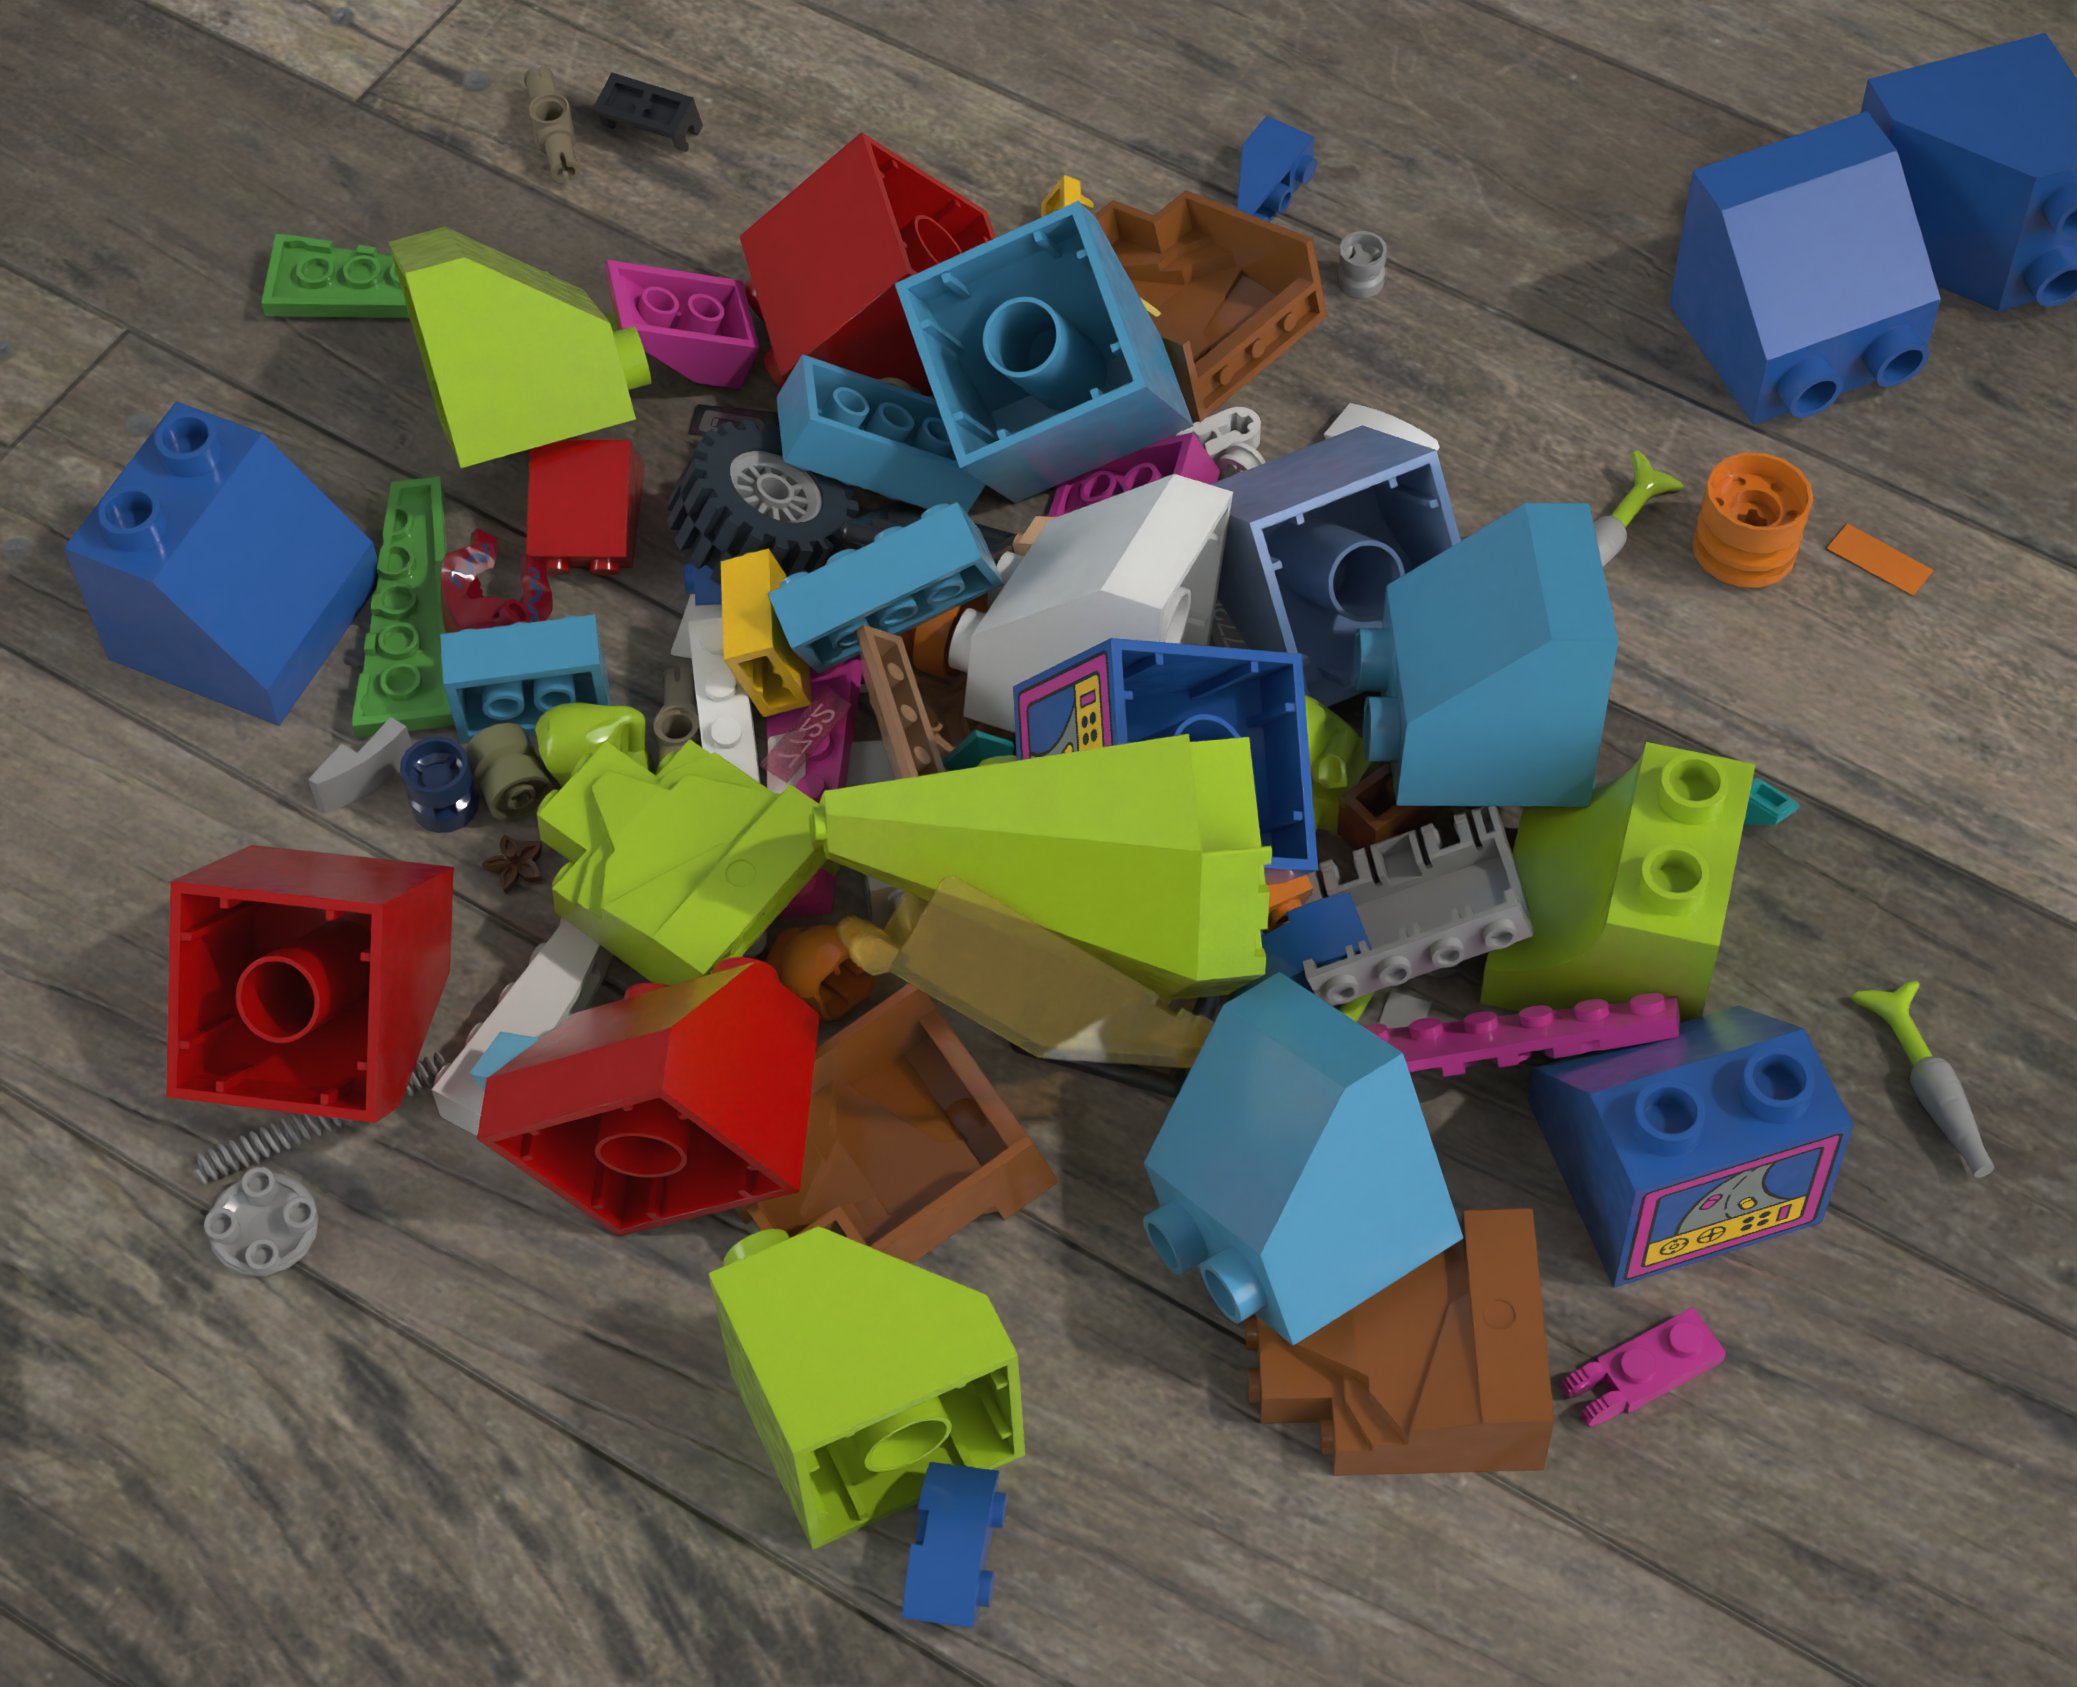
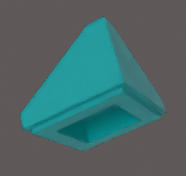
M974 730L944 757L942 763L949 771L974 768L987 758L1012 755L1015 747L1011 741Z
M1754 778L1752 780L1744 824L1776 825L1795 813L1799 804L1762 779Z

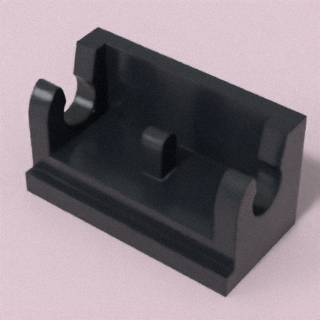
M611 72L592 108L593 113L598 115L601 124L605 127L614 129L616 127L615 121L671 138L674 147L685 152L689 149V145L686 142L687 130L692 134L698 135L703 127L693 97Z

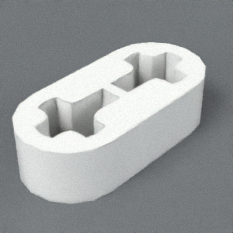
M1233 407L1207 417L1202 422H1195L1193 427L1177 433V435L1194 433L1216 464L1219 458L1225 455L1227 447L1233 442H1242L1257 449L1260 444L1261 421L1253 410L1246 407Z

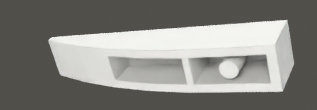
M722 617L687 621L702 748L710 754L716 752L761 784L751 700L724 661Z
M561 918L558 929L547 943L543 942L536 947L530 957L529 966L518 980L509 983L503 989L498 999L497 1007L486 1021L478 1023L471 1030L466 1040V1045L453 1063L444 1065L437 1074L431 1090L440 1116L477 1136L484 1091L470 1076V1072L500 1031L542 1038L576 1012L589 1009L606 975L613 954L568 921Z

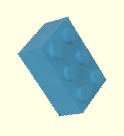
M595 614L586 616L573 615L562 619L532 623L518 622L509 626L478 630L465 629L455 633L440 634L443 684L460 744L469 743L482 730L502 723L518 724L525 729L527 735L536 734L535 724L540 716L549 708L560 704L581 702L611 706L608 672Z

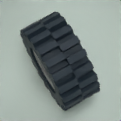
M742 420L737 429L730 421L720 424L717 432L710 429L704 434L668 500L667 510L672 512L667 521L670 530H679L674 540L679 549L691 548L693 551L689 561L698 570L705 565L713 570L710 579L721 585V561L768 548L787 577L799 572L811 573L827 565V560L834 554L842 551L847 543L841 537V526L845 522L855 519L859 508L857 501L850 500L855 492L853 486L845 485L837 479L812 471L799 470L793 465L783 462L779 426L766 423L762 430H757L754 421Z

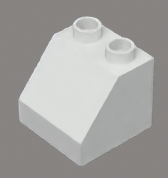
M1172 474L1048 520L1025 556L1006 551L996 566L1004 585L988 592L987 604L989 610L987 613L971 608L965 610L952 637L948 658L949 666L968 673L963 716L1015 733L1013 686L1110 638L1209 646L1233 492Z

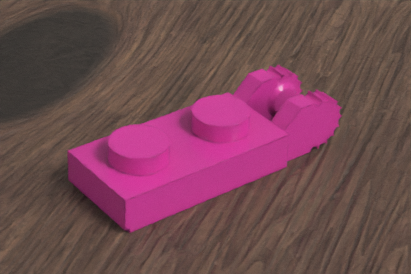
M1694 1307L1597 1358L1596 1362H1590L1581 1369L1576 1370L1566 1377L1560 1386L1570 1399L1604 1382L1611 1392L1603 1395L1600 1399L1592 1401L1580 1414L1586 1425L1591 1428L1624 1411L1626 1414H1629L1721 1364L1724 1361L1726 1351Z

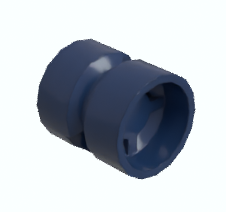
M428 737L414 743L406 750L401 759L400 773L408 793L412 813L417 823L426 830L436 833L453 832L465 827L473 820L478 811L479 797L472 778L468 757L463 747L456 741L445 737Z

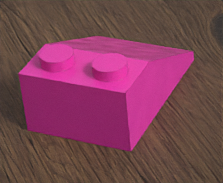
M613 260L606 261L604 268L618 330L635 326L644 351L695 383L736 389L741 388L759 350L743 281Z
M1194 433L1167 437L1059 484L1048 517L1062 516L1172 474L1210 485L1218 481L1220 470Z

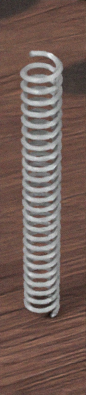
M435 1052L433 1055L434 1063L427 1056L423 1059L424 1067L420 1062H416L411 1079L420 1092L424 1090L421 1075L427 1085L433 1088L434 1080L431 1070L436 1077L441 1070V1065L443 1067L447 1064L438 1052ZM411 1079L406 1089L409 1096L414 1094ZM292 1113L290 1116L292 1127L285 1118L281 1117L280 1125L282 1132L277 1124L273 1122L270 1123L271 1135L265 1127L261 1126L259 1129L261 1141L255 1132L250 1131L249 1139L251 1146L247 1139L240 1135L239 1145L241 1151L233 1140L228 1142L230 1154L224 1145L219 1144L220 1160L214 1150L208 1149L207 1154L210 1165L204 1155L198 1153L197 1161L200 1170L197 1169L194 1173L204 1185L208 1183L207 1172L213 1180L217 1181L219 1177L217 1167L225 1176H228L229 1173L228 1164L234 1171L238 1172V1158L243 1166H249L248 1153L253 1161L258 1163L260 1160L258 1148L263 1156L269 1159V1145L275 1153H280L279 1140L286 1149H290L291 1141L289 1135L296 1144L300 1145L301 1136L299 1129L305 1139L310 1141L312 1134L309 1124L318 1136H321L322 1133L320 1121L324 1128L331 1132L332 1123L330 1117L315 1115L311 1117V1115L301 1114V1122L299 1117ZM332 1118L336 1126H342V1119Z

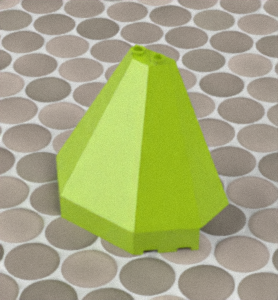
M1189 734L826 790L823 792L819 806L812 807V815H809L812 848L824 847L825 858L1160 1000L1167 1001L1228 995L1265 975L1266 954L1264 948H1262L1260 930L1268 929L1270 891L1265 882L1264 865L1271 864L1272 847H1261L1249 737L1190 742Z

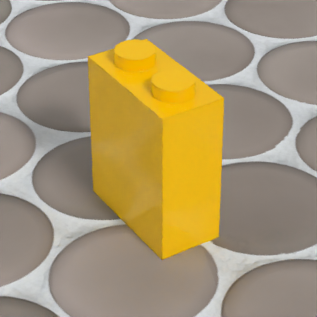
M769 548L721 561L724 661L763 717L811 705L810 665L791 649L768 595L769 592L780 588V583L787 578Z

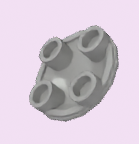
M256 1167L247 1171L242 1179L236 1181L220 1194L205 1218L204 1228L212 1252L225 1267L243 1275L268 1276L288 1269L305 1256L316 1238L319 1215L313 1196L300 1182L283 1174H273L265 1167Z

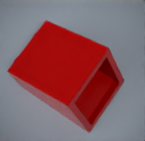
M564 439L530 449L526 554L545 563L546 574L565 575L570 573V568H589V572L592 574L617 575L619 574V568H633L644 479V464L630 440Z

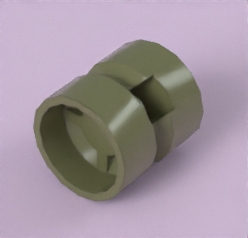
M513 723L493 725L479 732L466 745L465 753L468 757L472 776L480 786L491 815L497 820L511 822L534 815L538 811L542 800L553 790L552 782L545 768L537 761L536 751L525 729L520 725Z

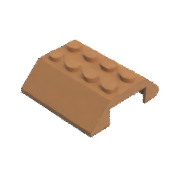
M864 624L856 630L862 674L895 780L948 772L949 770L943 766L942 760L974 730L1013 742L1015 749L1012 755L1017 756L1016 733L963 716L968 673H965L952 686L914 675L902 637Z

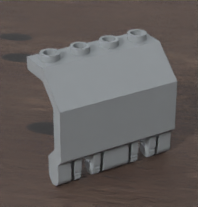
M1479 806L1471 809L1482 843L1480 847L1477 845L1466 812L1454 815V827L1461 841L1455 845L1442 849V839L1433 824L1421 827L1424 843L1431 862L1429 865H1427L1421 842L1415 830L1370 845L1376 871L1381 881L1378 883L1365 848L1353 851V863L1359 879L1348 883H1341V873L1332 859L1320 863L1329 897L1350 892L1372 949L1369 950L1365 940L1358 942L1360 954H1356L1352 945H1348L1345 947L1348 958L1317 968L1312 958L1303 961L1306 978L1317 997L1331 1006L1345 1004L1362 995L1388 986L1403 984L1411 978L1440 968L1452 967L1463 960L1494 949L1509 947L1517 941L1533 936L1535 926L1496 806ZM1318 871L1307 874L1314 889L1305 904L1326 898Z

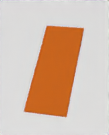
M1848 523L1826 548L1912 596L1917 593L1934 571Z

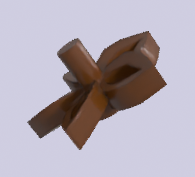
M504 834L500 841V850L503 855L487 859L482 863V867L490 872H502L500 883L505 894L515 886L519 875L525 881H541V873L535 861L541 855L542 842L526 841L518 847L514 839Z

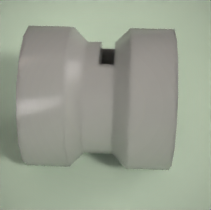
M1358 231L1347 235L1341 241L1339 247L1340 266L1338 268L1337 280L1340 289L1350 297L1359 299L1370 298L1377 295L1383 289L1387 247L1380 236L1372 232Z

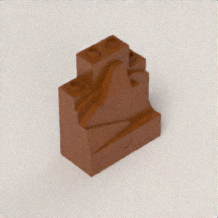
M1186 190L1155 215L1112 200L1094 214L1139 297L1161 312L1157 317L1150 315L1161 335L1191 419L1202 422L1327 317L1313 239Z
M917 978L911 981L915 985L924 989L917 980ZM908 983L816 1048L800 1192L734 1209L746 1225L754 1220L761 1231L781 1229L786 1231L789 1237L792 1238L820 1226L912 1264L980 1215L998 1211L1006 1220L1060 1181L928 994L913 984Z
M1533 1208L1463 1210L1462 1221L1459 1224L1463 1235L1462 1240L1294 1346L1256 1315H1251L1245 1319L1246 1350H1257L1258 1368H1248L1247 1370L1249 1403H1260L1261 1424L1320 1422L1322 1455H1332L1334 1476L1544 1470L1554 1425Z

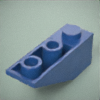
M1266 116L1242 144L1237 210L1271 222L1277 213H1284L1291 202L1293 193L1301 184H1307L1314 175L1317 166V159L1314 158L1315 137Z

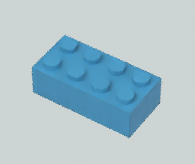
M803 354L776 397L783 462L793 465L799 470L812 471L837 479L845 485H855L880 493L889 499L901 500L926 508L927 510L939 504L947 503L952 505L958 502L967 513L986 485L959 468L936 400Z
M956 502L952 505L943 503L933 506L921 515V520L904 528L895 526L883 530L874 537L873 543L861 549L840 551L827 560V565L811 573L799 572L790 575L780 583V588L769 592L768 595L791 649L816 672L821 673L860 654L856 630L863 624L898 636L1004 585L980 529L959 503Z

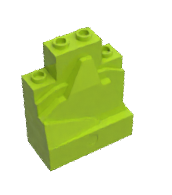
M690 739L677 753L671 751L662 759L655 775L605 741L594 754L587 753L579 760L572 772V778L560 791L555 789L548 793L537 811L540 840L571 861L560 869L552 883L555 913L652 983L671 986L712 974L713 967L718 962L728 958L742 957L820 867L834 876L840 870V864L825 858L824 847L812 848L809 815H812V807L819 806L817 802L791 784L781 794L774 793L716 752L710 754Z

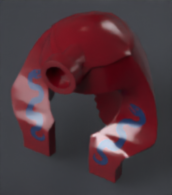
M479 528L471 533L470 544L467 547L447 552L442 560L441 609L446 634L465 629L478 630L509 626L518 622L547 621L552 613L553 598L546 576V564L527 554L521 557L520 582L523 588V595L520 601L485 597L482 594L483 590L480 588L481 582L476 576L488 569L494 568L497 538Z

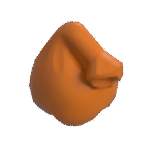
M818 925L808 928H789L776 937L765 960V963L771 965L777 971L779 982L820 1014L819 1022L838 1020L854 1005L865 999L872 992L876 984V965L865 940L856 932L846 927Z

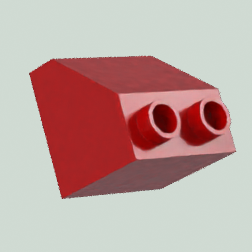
M863 132L859 133L739 236L751 278L744 284L747 300L752 310L765 322L772 348L764 355V363L768 373L782 389L803 354L877 380L887 377L898 378L920 390L921 395H933L895 283L995 239L996 236L987 211Z
M250 845L170 881L166 1098L373 1123L378 1122L400 1107L450 973L454 867Z
M747 957L724 959L713 967L712 974L671 986L661 983L634 985L626 990L622 1000L576 1012L488 1077L477 1140L618 1237L798 1193L801 1188L820 1014L779 982V975L771 965Z

